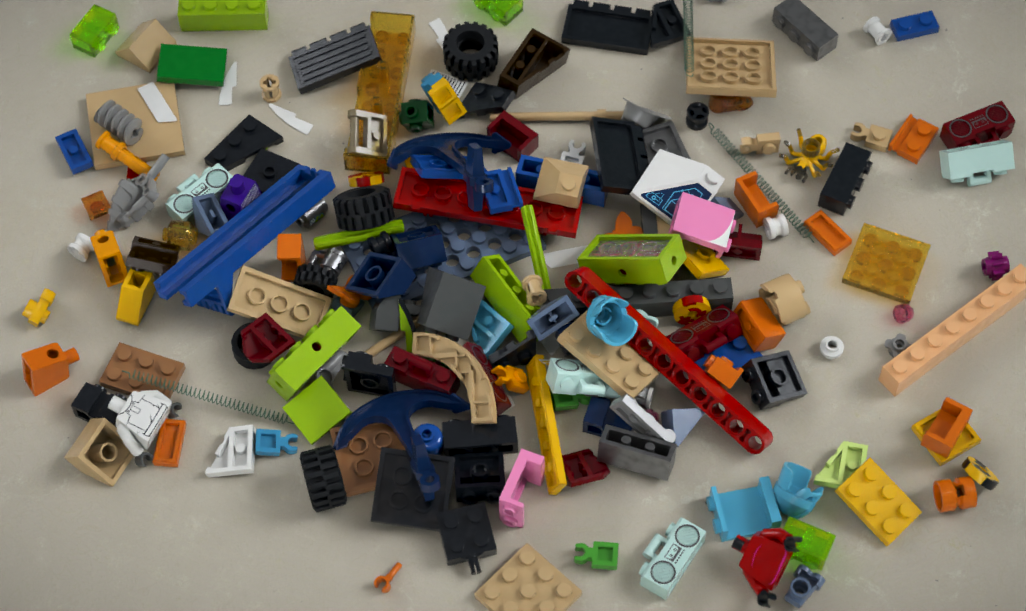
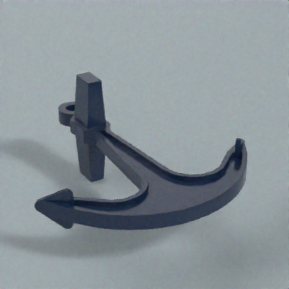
M458 132L425 135L408 140L393 148L387 161V167L397 170L398 164L408 159L412 154L438 156L463 175V180L466 181L468 206L474 212L482 211L484 193H490L494 190V181L487 178V174L484 173L482 148H490L493 154H497L509 149L512 144L497 132H494L492 136ZM468 147L467 160L457 149Z
M412 389L389 393L375 398L355 410L340 427L333 448L334 450L346 448L348 442L363 427L369 424L384 423L389 425L411 457V469L415 474L416 480H418L425 501L435 499L434 492L438 491L441 487L440 478L435 472V467L428 456L421 435H415L410 417L417 410L427 407L452 410L454 414L470 410V404L454 393L446 394L435 390Z

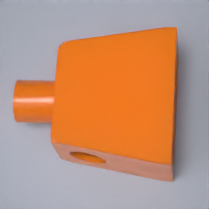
M54 342L22 353L24 380L34 396H38L63 382L69 377V365L80 360L76 349L73 347L63 352L59 344Z

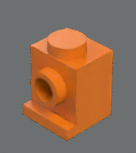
M713 354L703 364L706 367L704 371L725 390L731 389L744 371L741 367L733 368L734 363L724 356L721 358L719 356L715 357Z

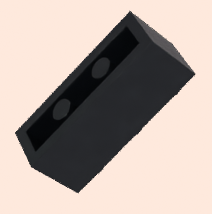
M846 142L820 193L819 207L842 216L847 208H852L856 196L853 195L855 191L860 192L865 180L862 177L864 174L868 175L872 168L873 162L870 161L872 152Z
M499 415L497 416V424L475 425L471 423V420L461 421L459 419L442 422L445 456L454 457V454L503 451V454L518 453L515 416Z

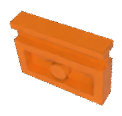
M910 114L889 144L888 150H893L897 152V155L917 164L938 134L939 128L920 118L917 120Z

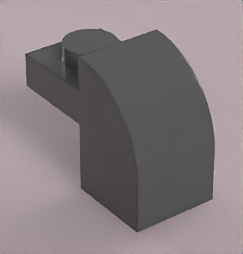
M401 295L381 298L374 304L370 314V331L398 332L399 298H401ZM403 300L410 315L419 316L421 305H416L415 300Z

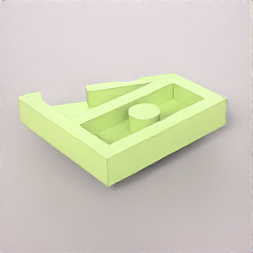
M843 441L836 453L826 462L825 467L815 476L813 484L837 489L866 461L868 445Z

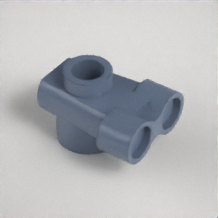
M800 564L793 573L795 579L791 582L790 588L784 597L787 602L797 608H800L815 590L819 591L825 583L823 576L812 572L803 564Z

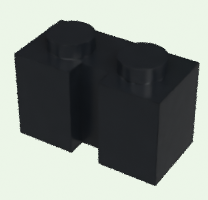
M86 382L71 404L75 416L87 422L93 418H106L114 426L116 425L118 413L108 409L114 394H107V390L99 384L92 385ZM119 393L115 394V396L125 401L128 400L125 396Z

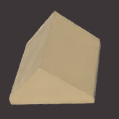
M155 18L142 22L115 51V54L151 73L159 63L161 44L176 45L177 43Z

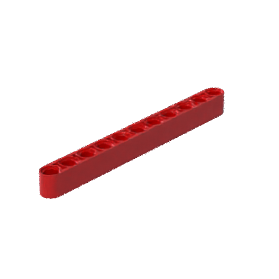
M586 266L570 271L565 276V285L568 290L588 308L592 304L593 299L596 298L595 291L599 296L607 295L623 299ZM577 275L581 278L582 283L578 281ZM630 304L626 307L627 314L638 322L635 335L627 342L749 453L759 454L771 445L773 441L772 432L636 309ZM647 338L652 342L653 347L648 344ZM665 355L670 358L671 363L666 360ZM683 371L688 374L689 379L685 378ZM701 387L706 390L707 395L702 393ZM719 403L724 406L725 411L720 409ZM737 420L742 422L743 428L738 425ZM755 436L760 438L762 444L756 441Z

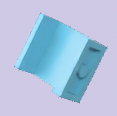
M769 476L759 478L758 486L720 494H718L716 486H713L710 489L709 497H706L709 512L713 511L715 517L712 520L715 534L720 535L721 542L735 540L738 534L743 537H751L763 529L781 527L782 519Z

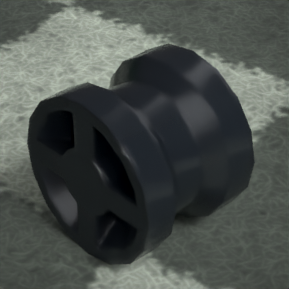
M694 102L688 106L686 124L690 129L697 131L707 126L708 107L701 102Z
M386 231L380 232L377 237L371 236L367 239L371 252L385 254L395 251L392 240Z

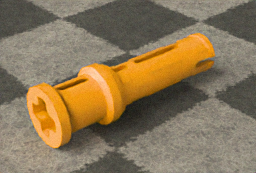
M105 131L98 138L95 144L96 148L103 149L111 155L110 158L112 160L121 161L138 175L141 173L147 174L152 168L130 152L124 142L120 143L110 136L111 133L109 131Z

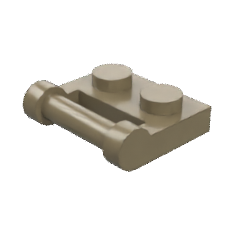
M358 109L348 110L350 146L347 147V155L381 161L387 159V116ZM359 120H363V147L359 146Z

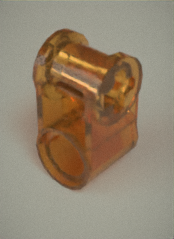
M710 95L708 101L709 109L715 113L743 111L753 105L752 98L745 96Z

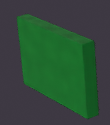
M161 44L157 82L224 87L227 49Z

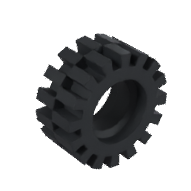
M308 263V265L302 264L297 268L293 284L333 298L334 293L327 290V286H337L338 278L336 274H333L334 271L331 269L327 270L328 267L325 266L323 268L319 267L320 264L313 266L312 263Z

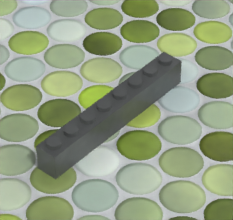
M731 277L669 281L664 285H609L624 300L628 301L634 309H641L648 316L653 317L673 316L672 308L675 302L689 295L706 297L710 303L711 311L722 304L732 310L734 299ZM568 288L544 289L547 294V300L542 306L567 294L580 314L570 322L577 320L588 310V307L570 292Z

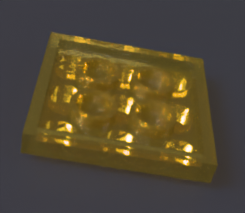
M864 223L842 278V283L909 305L931 245Z

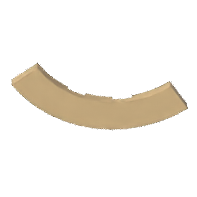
M413 332L412 353L446 364L458 376L460 381L464 383L470 402L471 423L475 425L497 424V408L493 388L478 360L466 348L446 337L433 333Z

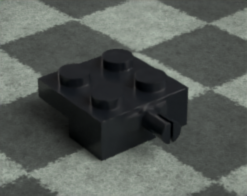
M485 502L436 513L447 565L451 566L468 561L471 575H476V571L477 574H480L482 571L478 559L497 554Z

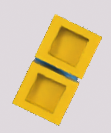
M439 72L435 75L430 73L421 80L422 84L420 86L436 111L443 116L449 125L467 113L450 83Z

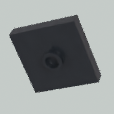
M261 148L243 176L256 181L261 193H264L299 163Z

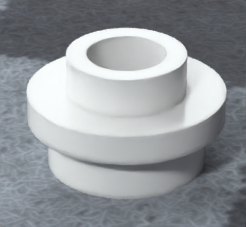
M835 336L825 337L820 343V351L827 359H836L843 353L844 344ZM828 345H834L836 348H830Z

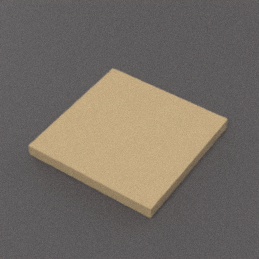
M693 37L694 71L691 69L692 67L686 69L689 71L686 72V94L776 98L774 41ZM688 50V51L686 52L688 55H691V54H692V53H688V52H691V50Z
M154 82L177 121L157 122L138 91V88L146 84L86 94L96 170L125 165L119 160H112L110 158L111 155L103 149L95 147L98 138L107 130L94 121V116L97 110L108 100L115 101L123 109L128 110L129 114L132 113L136 118L142 120L141 128H143V134L140 140L133 145L126 144L127 149L144 162L158 160L162 153L169 158L185 155L175 83ZM111 133L110 136H112L118 142H124Z

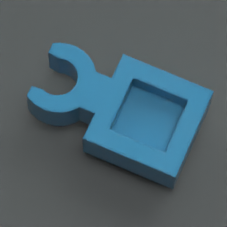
M256 429L255 455L280 456V450H284L288 454H296L298 447H292L288 443L291 441L297 442L298 435L288 434L285 437H281V430Z

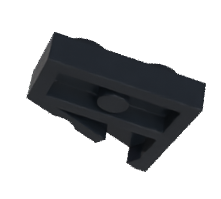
M674 0L653 4L651 14V49L684 40V19Z
M475 82L462 104L467 111L465 114L477 113V116H483L489 113H502L504 110H507L515 94L511 89Z
M533 329L525 332L528 338L517 345L513 340L502 349L489 355L488 361L494 369L498 365L515 367L520 364H528L536 355V335Z

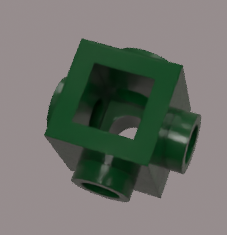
M411 99L406 103H401L399 122L411 133H420L424 129L434 128V107L427 100Z

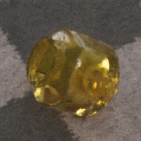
M172 220L168 227L163 229L162 239L166 243L181 246L180 251H189L197 244L198 229L190 221Z

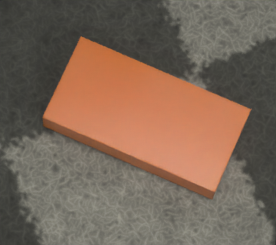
M819 210L804 221L803 226H807L806 229H809V232H812V235L833 256L852 243V239L822 210Z
M166 419L158 433L152 461L153 465L178 468L187 425L186 420Z

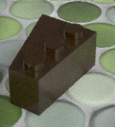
M532 28L501 72L497 86L513 90L515 94L514 99H517L566 64L570 48Z

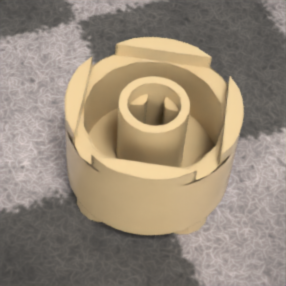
M789 273L760 285L762 288L759 289V297L763 298L782 327L811 313L810 307L802 295L805 292L803 284L800 280L795 281Z

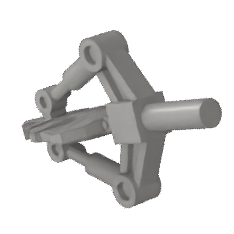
M162 153L147 174L141 173L140 176L133 179L120 180L118 183L119 187L111 199V209L109 208L108 210L110 217L109 221L107 220V231L115 232L119 231V228L130 227L131 223L140 221L143 215L155 207L153 202L157 200L159 193H157V182L154 179L170 159L167 155Z

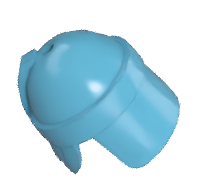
M600 295L594 298L586 315L588 330L611 346H621L630 341L637 331L638 322L627 314L626 307L629 306L628 301L607 295Z
M784 462L778 481H776L773 487L778 509L791 520L801 519L813 510L816 502L823 495L824 487H819L811 492V489L807 488L812 472L801 465Z

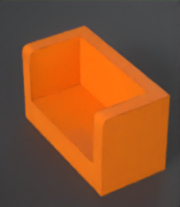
M753 171L736 179L734 195L755 227L758 228L763 226L764 218L776 217L779 205L777 202L769 203L757 185L758 174L756 171Z
M278 234L277 259L282 262L281 279L284 281L293 282L297 268L302 264H306L302 234Z
M762 297L740 301L733 311L739 316L743 330L742 335L746 338L754 352L774 349L786 335V332Z
M946 397L941 410L929 430L925 432L920 445L948 458L969 422L973 410Z

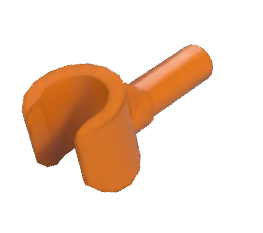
M397 562L386 576H378L374 581L375 588L381 582H386L382 592H389L391 589L390 582L402 565Z

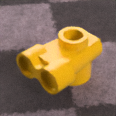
M44 288L38 302L33 299L29 300L22 316L28 318V323L36 327L40 322L45 324L51 313L47 309L51 306L56 294Z

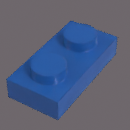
M932 10L892 19L890 22V27L897 42L938 33L940 28Z
M76 129L55 137L73 175L94 167L93 161Z

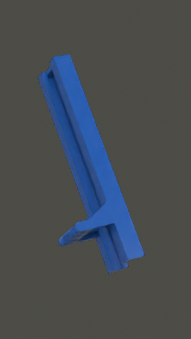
M298 164L153 283L159 298L168 300L179 291L185 297L182 301L185 306L192 308L197 304L200 307L233 316L235 313L227 311L232 296L233 273L336 187L331 172L321 169L316 172L315 168L310 169L308 166Z

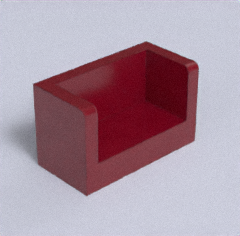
M505 110L487 126L488 136H492L494 132H497L511 142L512 146L503 152L519 162L521 154L530 156L538 148V133Z

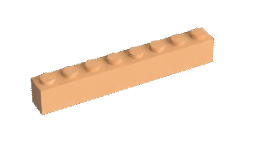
M1019 264L882 366L879 381L894 396H897L1026 298V268Z

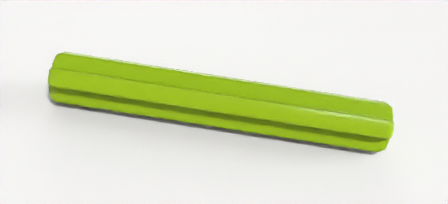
M525 205L521 207V213L535 275H539L542 278V289H551L534 209L532 205Z
M398 219L368 230L341 231L314 237L313 243L315 250L319 251L366 241L371 236H379L382 231H386L388 235L404 232L405 228L402 219Z

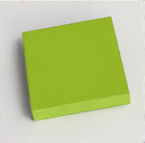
M322 375L282 407L311 445L352 414L351 410Z

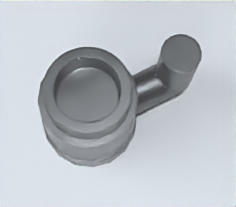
M328 248L327 251L314 250L306 265L312 263L315 266L320 259L322 262L319 267H328L327 270L331 269L334 271L333 274H336L338 277L347 263L348 257L336 248Z

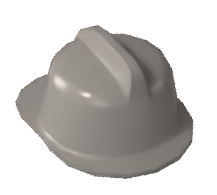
M623 98L627 101L621 118L623 121L635 122L636 126L646 129L651 127L659 117L672 120L667 115L637 106Z

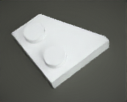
M254 425L229 427L224 436L223 443L219 445L215 452L216 459L212 466L206 469L208 478L254 473L256 434Z

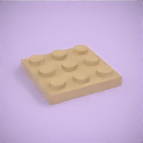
M526 543L474 595L489 611H566L582 596V590L532 546Z

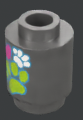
M321 199L295 222L300 227L309 228L325 216L326 211H328L326 202Z

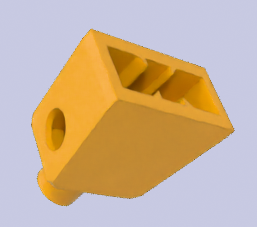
M104 229L96 231L90 239L107 287L124 282L128 272L114 233L111 230L107 231ZM108 258H114L116 264L113 266H108L106 260Z

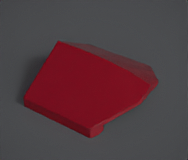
M267 313L241 330L243 353L252 363H270L296 344L295 340Z
M590 449L562 455L567 481L566 486L575 487L602 480L610 473L606 463L597 461V457Z

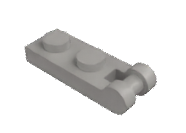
M628 394L615 399L610 405V408L637 433L672 443L676 440L673 430L662 427L653 415L647 413Z

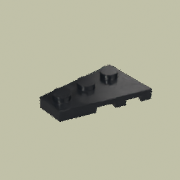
M249 114L204 158L205 163L210 167L219 163L224 169L230 171L245 163L247 158L259 153L261 148L266 150V148L273 144L278 145L284 142L283 136Z

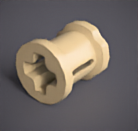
M273 74L264 75L259 82L262 89V98L267 103H275L282 96L281 89L278 88L280 84L279 78Z
M529 275L521 283L523 290L527 293L526 301L530 306L542 305L547 300V294L542 289V278L539 275Z

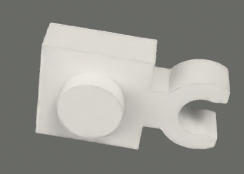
M570 140L569 152L563 151L560 160L584 165L585 156L583 155L585 154L586 143L583 142L580 148H574V140Z

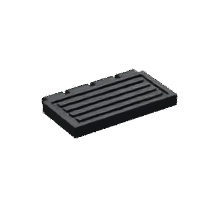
M574 0V3L568 6L561 43L647 55L651 39V10L636 8L635 13H632V7L615 5L614 10H610L611 4L593 2V7H589V1Z
M363 22L350 27V33H347L345 29L330 35L331 41L323 38L309 44L311 49L307 50V47L303 46L291 51L292 56L289 57V61L300 94L383 62L370 25L366 26Z
M592 117L589 124L600 190L606 193L630 195V192L649 165L643 129L641 126H636L635 122Z

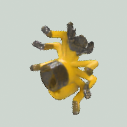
M797 128L799 148L802 151L795 152L791 143L787 140L784 141V144L788 147L789 153L792 156H798L799 158L789 160L787 155L781 153L779 157L783 158L787 165L799 162V164L788 167L784 174L790 172V176H793L797 173L795 178L798 180L802 179V183H805L808 178L805 167L809 166L813 178L821 177V173L814 170L812 163L822 171H825L827 167L832 168L833 163L827 162L821 165L818 160L828 161L832 154L839 152L840 149L830 150L826 156H821L825 153L826 138L821 134H815L803 142L801 129Z

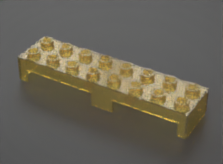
M371 11V29L382 60L378 64L363 70L362 68L360 69L355 109L387 116L388 150L386 156L347 153V147H345L343 158L345 170L362 172L382 171L384 174H390L391 168L387 167V161L393 148H395L399 111H401V103H403L416 33L415 15ZM359 120V146L363 147V120Z

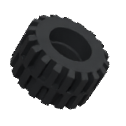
M469 21L464 22L463 25L459 23L455 25V29L451 28L448 30L449 34H445L443 41L444 65H446L447 71H451V75L454 77L459 76V80L468 79V81H473V79H477L479 81L482 80L483 76H490V72H494L496 65H498V42L496 34H493V30L491 28L487 29L485 24L478 25V22L469 24ZM469 49L478 50V52L471 54L464 53L463 51Z
M375 185L354 188L340 193L333 199L339 229L368 230L382 226L395 217L390 189L384 186Z
M326 445L301 452L300 462L313 509L316 512H321L346 505V491L334 448L331 445Z

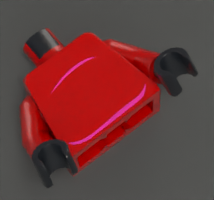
M781 527L766 528L753 534L751 540L738 534L731 547L743 553L739 567L743 569V575L756 593L757 603L762 607L770 608L768 598L771 600L777 599V596L774 593H770L769 590L772 591L778 586L793 553L800 551L796 548L797 544L795 542H802V538L793 536Z

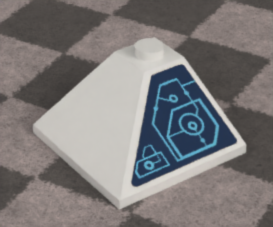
M659 149L630 192V195L671 225L675 206L682 192L711 201L725 178L705 164Z

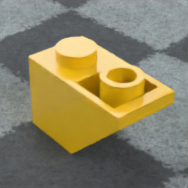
M130 268L121 286L116 314L117 320L139 326L156 291L153 283L155 281L153 273L147 271L139 272Z

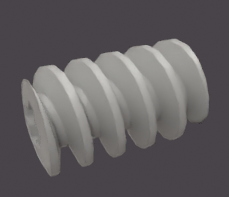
M108 100L95 113L94 121L100 126L105 127L107 131L124 141L127 145H133L140 140L143 134V128H141L142 120L136 118L132 113L129 114L128 110L123 109L115 101Z

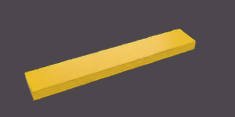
M536 354L526 365L541 455L545 457L547 489L549 495H557L567 485L550 388L545 379L547 374L546 366L543 362L539 361V359H544V355Z

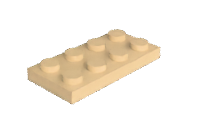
M243 265L227 311L254 321L267 313L287 333L304 338L306 333L315 324L320 327L318 323L327 314L332 298Z
M587 311L584 312L558 336L556 341L620 396L628 394L635 399L658 377L660 372L627 343L621 346H611L594 336L587 328Z

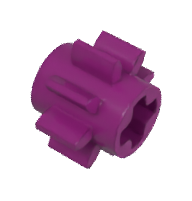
M999 251L988 252V257L982 259V272L984 276H989V279L992 278V281L999 280L1005 273L1010 271L1008 257L1002 256V253H999Z

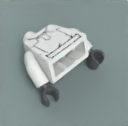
M158 390L133 391L127 401L114 395L108 405V409L118 413L115 425L117 433L127 449L135 456L137 466L147 467L143 462L144 456L149 461L153 460V455L143 452V450L149 448L167 417L170 419L179 417L174 412V409H182L180 403H172L167 396Z

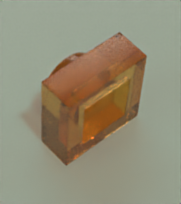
M103 190L81 198L90 220L108 214L109 208L111 209Z

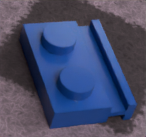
M507 167V170L502 171L497 169L484 172L487 174V178L494 181V190L490 193H484L490 215L512 211L513 208L517 207L521 209L523 200L511 167Z

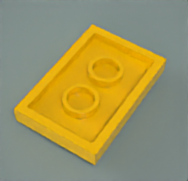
M871 457L834 491L885 546L890 545L922 513Z

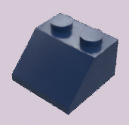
M436 225L390 235L396 257L403 258L413 272L418 271L419 267L423 266L438 267L442 265V262L447 261L442 233Z
M369 252L345 289L348 292L379 299L405 294L417 275L403 258Z

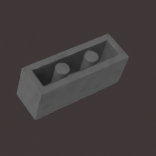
M785 0L774 8L772 18L774 25L786 33L792 42H796L808 56L818 61L836 48L839 34L800 0Z
M606 424L599 440L597 461L668 481L675 462L677 444Z

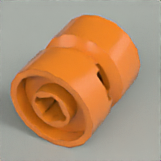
M971 476L955 478L954 482L950 479L934 481V500L940 513L954 511L957 506L960 509L976 507L977 492Z

